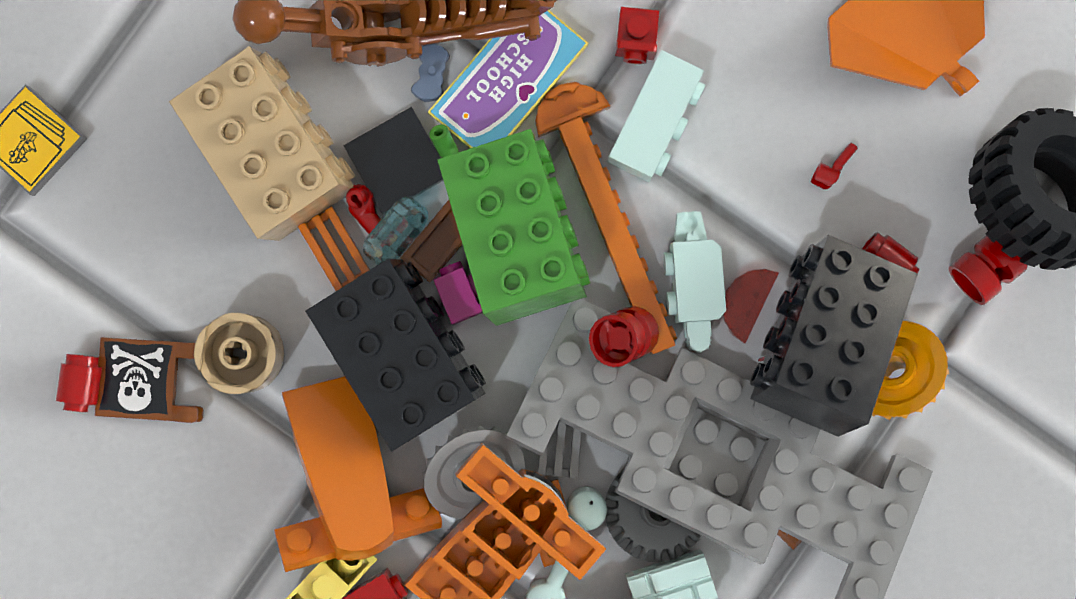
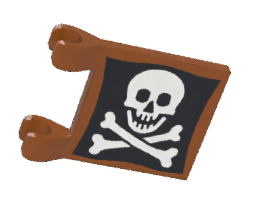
M100 337L98 367H102L98 403L95 405V416L184 423L201 422L203 420V407L175 405L178 358L194 359L195 343Z

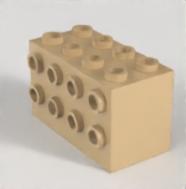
M249 46L174 97L169 103L257 239L280 241L297 230L299 225L307 223L311 218L319 215L346 197L348 190L354 186L351 179L355 175L348 163L342 157L337 159L329 148L334 143L321 124L316 126L309 117L308 113L312 111V108L305 97L299 91L295 93L287 83L291 76L278 58L273 60L266 51L262 54Z

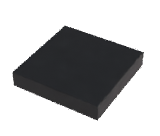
M412 107L343 145L365 185L372 191L374 200L383 215L444 181L437 160L441 157Z

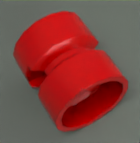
M987 235L974 245V254L966 252L949 266L950 275L955 283L969 298L980 305L987 304L1001 292L1002 282L1006 284L1012 283L1028 268V265L1020 262V257H1010L1001 251L1003 246L997 241L992 242Z
M636 306L623 308L603 316L594 323L589 335L590 349L595 358L602 364L610 367L624 366L645 356L654 349L659 337L658 324L653 315L643 308Z

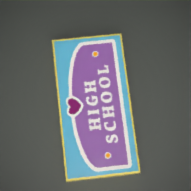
M550 10L539 16L541 37L535 41L525 39V33L489 39L428 111L432 118L438 123L447 126L449 132L469 149L513 135L544 99L545 95L556 85L588 47L589 43Z

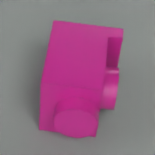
M461 261L441 268L439 270L441 276L433 280L451 324L455 325L483 313L481 305L476 298L478 295L472 275L467 276Z

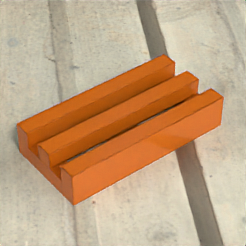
M332 206L326 209L324 213L311 218L312 220L298 226L335 291L370 270ZM331 220L359 267L361 271L359 274L354 275L326 228L324 224L326 221ZM316 227L347 278V281L341 283L311 232Z

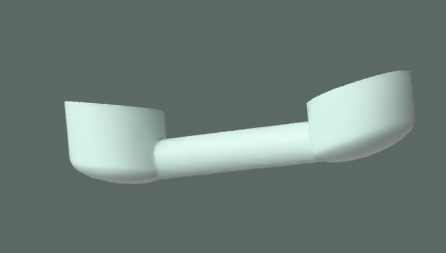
M588 486L579 487L568 498V516L586 531L594 530L602 525L606 519V501L595 488ZM555 561L548 578L538 579L529 586L526 599H565V593L561 586L568 570L558 561Z

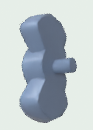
M436 43L422 46V55L419 56L422 65L419 67L420 79L411 87L413 95L425 103L437 101L443 94L442 86L444 81L442 75L446 71L445 63L450 57L448 51Z

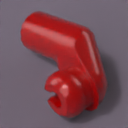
M354 185L346 193L349 212L370 237L376 240L389 227L376 213L372 191L365 185Z

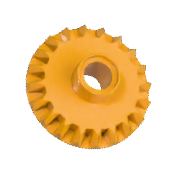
M902 321L872 413L873 417L878 415L888 420L891 417H903L906 419L911 413H922L923 408L930 402L935 403L936 396L940 390L945 389V379L949 375L948 357L939 338L928 328L914 322ZM905 369L901 376L889 378L895 370Z

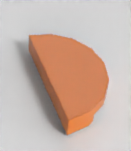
M578 82L558 85L545 95L538 107L535 120L538 138L558 130L559 125L579 117L583 120L610 109L611 106L600 91H596L590 86L582 85Z

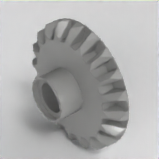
M480 425L475 431L463 428L461 435L457 437L448 435L446 444L436 446L435 455L427 458V469L422 474L424 479L423 488L426 496L437 511L449 517L464 519L484 500L455 475L481 443L487 446L516 472L525 469L522 450L518 444L505 438L507 432L502 433L496 427L486 430Z

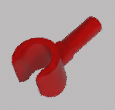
M850 143L834 161L832 167L821 162L810 182L822 189H829L839 179L840 171L857 151V146Z

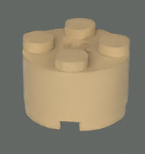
M228 313L213 320L200 332L195 343L194 359L198 370L214 389L227 394L250 393L269 386L277 377L283 365L284 346L279 331L265 319L250 314ZM242 347L243 350L247 351L246 359L239 360V357L233 356L234 348Z

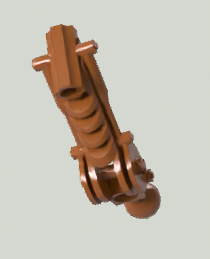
M238 0L234 6L232 20L236 31L246 41L255 44L271 42L278 38L281 32L311 33L312 47L331 48L332 61L336 63L347 61L353 64L377 65L379 67L406 58V56L411 59H418L422 55V45L458 39L485 40L525 33V39L535 41L541 37L539 16L553 8L557 0H318L309 9L283 7L278 0ZM331 17H334L339 21L342 29H339L334 25ZM401 19V28L385 27L384 23Z

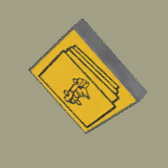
M25 84L0 111V168L29 195L35 196L87 138L37 92Z

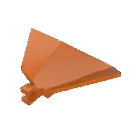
M848 0L828 18L830 67L921 90L927 89L942 75L959 96L968 92L979 82L969 69L961 66L957 61L985 38L984 0Z

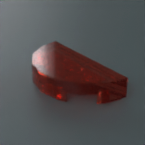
M767 269L748 271L735 278L726 289L724 322L730 334L743 344H746L779 272Z

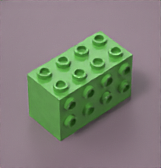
M528 129L437 159L482 312L492 323L498 326L587 297L584 286L591 284L580 253L574 255L572 248L578 247L579 244L568 215H561L560 211L567 209L556 177H549V174L556 171L544 139L537 141L532 130Z

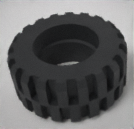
M1038 108L1035 111H1027L1011 121L976 153L968 178V183L973 185L969 189L970 203L976 205L977 210L974 212L978 223H983L988 230L985 233L992 242L997 241L1003 246L1001 251L1010 257L1018 256L1021 263L1032 267L1039 264V267L1045 270L1067 269L1076 265V117L1073 116V111L1065 109L1054 111V108ZM1034 168L1044 172L1057 183L1065 196L1068 210L1058 206L1045 194L1037 181Z

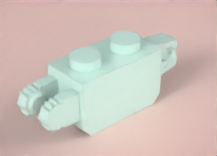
M681 212L676 214L674 242L669 245V252L663 253L665 276H671L672 291L666 292V306L668 315H674L675 323H683L684 338H686L685 343L687 344L686 347L689 348L688 350L701 353L709 349V345H712L710 343L712 341L710 339V336H712L711 321L720 319L726 312L722 249L714 240H707L701 212Z

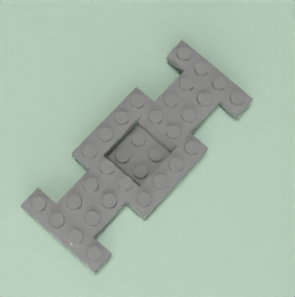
M583 298L571 302L506 434V439L542 456L558 421H561L629 455L627 459L629 461L614 491L615 493L760 565L765 563L778 530H781L848 563L835 599H884L933 471L899 454L891 456L881 484L877 487L811 454V451L821 429L751 400L754 386L750 385L749 380L684 348H681L665 381L630 364L621 367L604 365L592 353L589 335L594 323L611 312ZM698 404H701L770 439L764 441L710 413H707L697 408Z

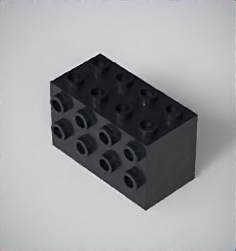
M827 235L816 245L811 244L803 256L798 255L791 265L788 276L793 278L789 291L785 290L778 301L776 312L780 316L776 327L772 326L765 337L763 348L767 350L763 363L757 364L751 376L750 385L754 386L750 399L839 437L868 425L918 274L838 238Z
M388 258L305 312L392 452L486 394L482 388L486 382L475 364L469 366L461 354L465 347L454 330L448 332L441 322L440 318L444 316V313L433 296L427 298L420 288L419 284L423 282V279L413 263L409 262L406 264L402 259Z

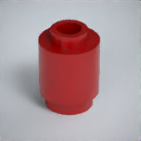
M876 232L862 247L863 250L915 273L919 272V268L915 266L918 257L889 235L882 236Z
M66 354L65 363H61L56 395V401L64 402L63 410L88 412L89 405H97L102 367H98L99 357Z

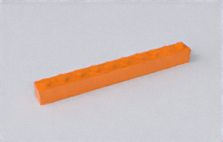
M579 117L559 125V134L630 306L647 310L653 315L658 324V342L650 354L653 355L675 346L676 333L673 326H668L664 317H667L668 314L664 304H658L655 296L658 294L657 287L654 281H649L646 272L649 271L648 265L644 257L639 258L636 250L640 248L635 235L630 236L627 226H630L629 219L625 212H620L618 204L621 203L616 189L611 190L608 181L611 180V176L607 167L602 168L599 159L602 158L598 145H593L589 136L593 135L589 123L583 122L582 118Z

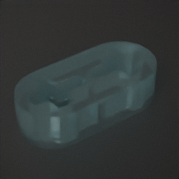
M404 197L398 200L365 239L363 245L365 256L376 265L388 258L398 259L425 227L428 220L427 209L412 197Z

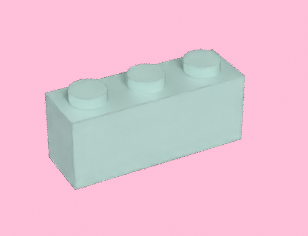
M661 50L607 162L647 182L651 180L654 173L662 176L671 157L665 150L671 138L679 141L688 123V119L682 117L688 103L696 106L705 88V84L699 82L704 70Z

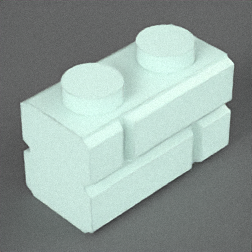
M700 549L683 554L674 560L655 563L625 573L633 599H718L704 553Z

